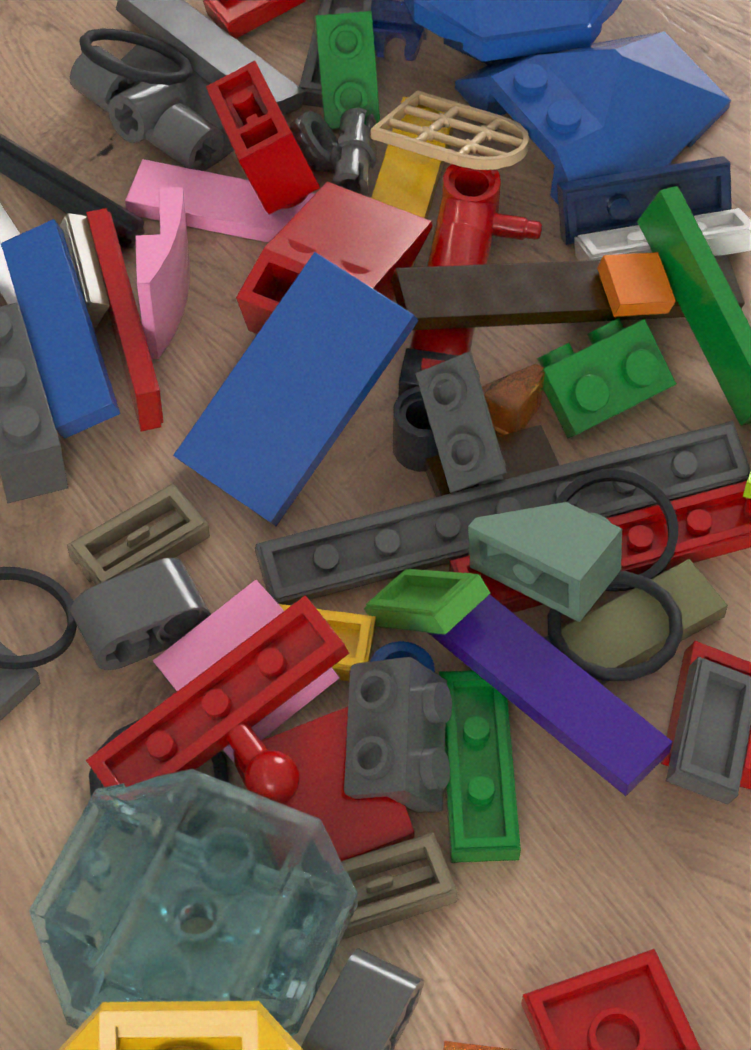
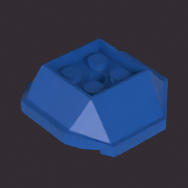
M404 0L414 22L440 37L463 43V50L482 62L591 47L601 32L602 24L614 14L623 1Z

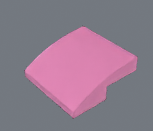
M183 187L159 188L160 234L136 236L137 289L142 327L151 359H159L177 331L188 298L190 259Z
M254 580L155 658L153 662L174 689L178 691L284 612V610L257 580ZM331 667L254 725L252 729L260 740H263L339 679L338 675ZM228 745L223 750L234 763V750Z

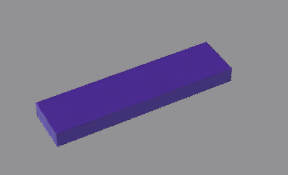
M490 594L447 634L428 633L625 796L670 753L673 741Z

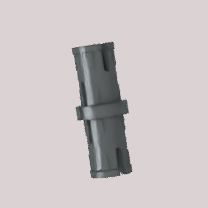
M352 108L343 113L340 119L338 143L334 142L332 146L331 161L335 168L332 183L366 196L368 194L370 167L373 169L376 163L377 150L372 142L373 139H371V128L376 125V120L370 114L365 125L367 110Z

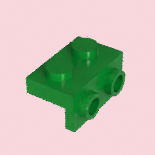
M620 318L588 333L587 336L592 345L574 353L570 343H567L537 358L542 370L526 377L525 380L529 389L541 384L567 439L676 385L673 375L645 319L624 328Z

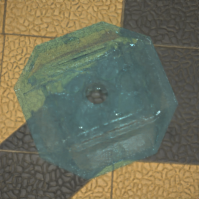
M190 769L156 776L128 787L123 783L95 789L29 909V913L68 1026L78 1029L102 1002L259 1001L289 1035L293 1036L299 1032L357 908L358 893L347 871L345 872L321 819ZM202 917L214 922V925L209 930L200 934H189L180 929L186 921L192 918Z

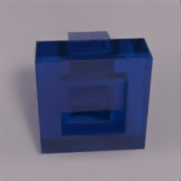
M372 0L370 11H372L376 56L384 58L387 43L393 38H400L406 42L404 50L406 61H414L422 41L427 40L428 29L414 22L404 1Z

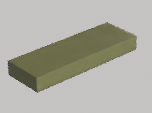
M690 559L651 579L671 594L682 613L683 637L681 641L725 617L728 605ZM634 588L586 614L580 622L575 620L561 628V634L569 649L586 662L605 668L631 667L652 658L663 648L669 635V619L658 600L644 590ZM548 636L544 637L548 642H550ZM596 679L602 685L609 682Z

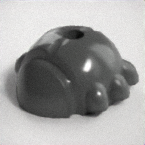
M313 111L303 113L298 119L293 120L290 129L309 166L314 167L316 171H334L331 152L334 142L338 143L336 136L320 114Z

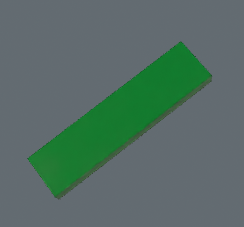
M678 186L660 190L637 223L652 252L659 253L672 292L740 426L750 424L751 326L681 190H679Z

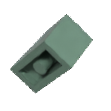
M567 502L476 517L468 526L470 568L578 622L583 619L621 571L622 528L612 524L602 515L588 513Z

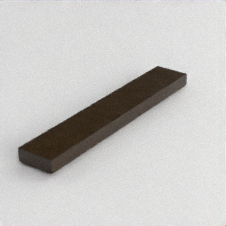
M728 255L714 256L742 309L745 301ZM601 260L395 268L391 278L396 303L414 314L418 320L413 330L614 321L618 318L621 321L685 318L677 300L668 314L614 317L597 270Z

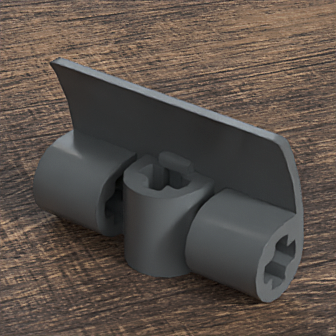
M136 45L121 60L104 48L93 46L99 53L132 68L160 73L180 71V67L171 59L140 45ZM83 53L74 62L70 72L71 86L109 113L113 127L124 140L130 143H138L146 139L185 168L200 171L209 169L234 151L208 95L206 86L211 83L194 70L192 75L183 83L159 85L135 81L111 73L93 63Z

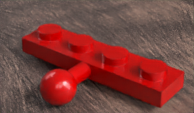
M305 595L86 759V761L120 810L131 819L230 745L246 766L244 783L249 795L258 803L266 806L281 805L289 801L298 789L300 782L298 767L289 755L277 750H268L252 727L350 653L342 640Z

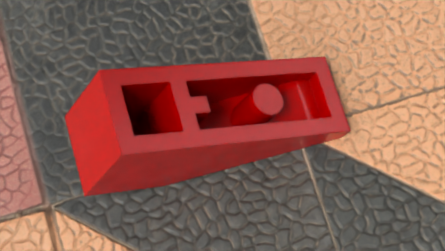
M256 61L206 86L208 95L236 157L268 215L280 209L295 207L302 203L308 194L320 189Z

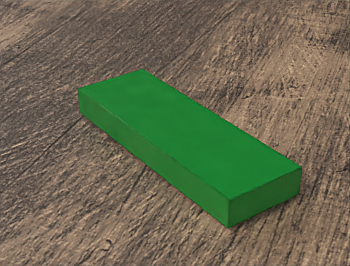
M473 670L439 671V676L447 680V686L452 698V714L445 726V752L450 765V778L446 786L451 863L519 860L521 847L508 699Z

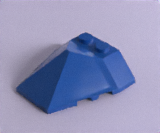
M665 31L593 43L591 47L500 59L455 80V89L471 107L501 116L508 113L514 121L520 123L528 131L529 138L554 164L550 196L557 204L558 183L671 165L672 160L686 146L690 148L729 108L731 99Z

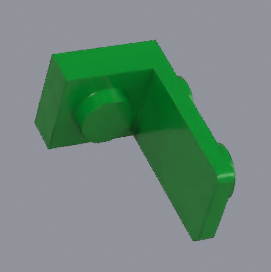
M372 11L313 16L315 39H317L325 122L331 129L340 128V119L344 112L352 108H363L367 110L364 124L366 125L367 117L370 114L374 116L377 124L380 121Z

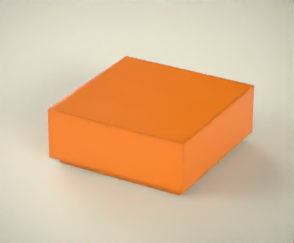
M658 252L603 255L597 270L614 317L668 314L676 300Z

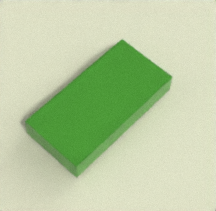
M405 569L366 604L367 606L364 610L367 615L376 616L377 627L447 634L491 592L479 574Z

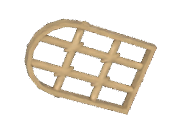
M421 91L413 93L371 128V139L460 167L476 170H495L512 166L524 159L529 151L528 131L520 123L498 114ZM420 104L446 113L437 114L417 108L416 106ZM409 114L434 123L429 127H420L400 121V119ZM460 116L486 124L487 126L482 125L480 127L453 118ZM392 127L418 136L414 139L388 131V129ZM442 127H452L475 134L476 136L472 140H463L437 131ZM498 128L514 134L516 137L496 132ZM486 139L487 141L494 140L518 148L510 153H505L480 144ZM435 140L461 149L456 152L427 143L426 141ZM477 153L487 157L473 156V154Z

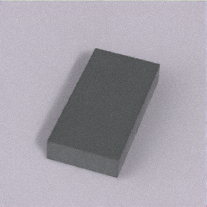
M699 656L689 666L666 782L727 805L738 796L751 727V676Z

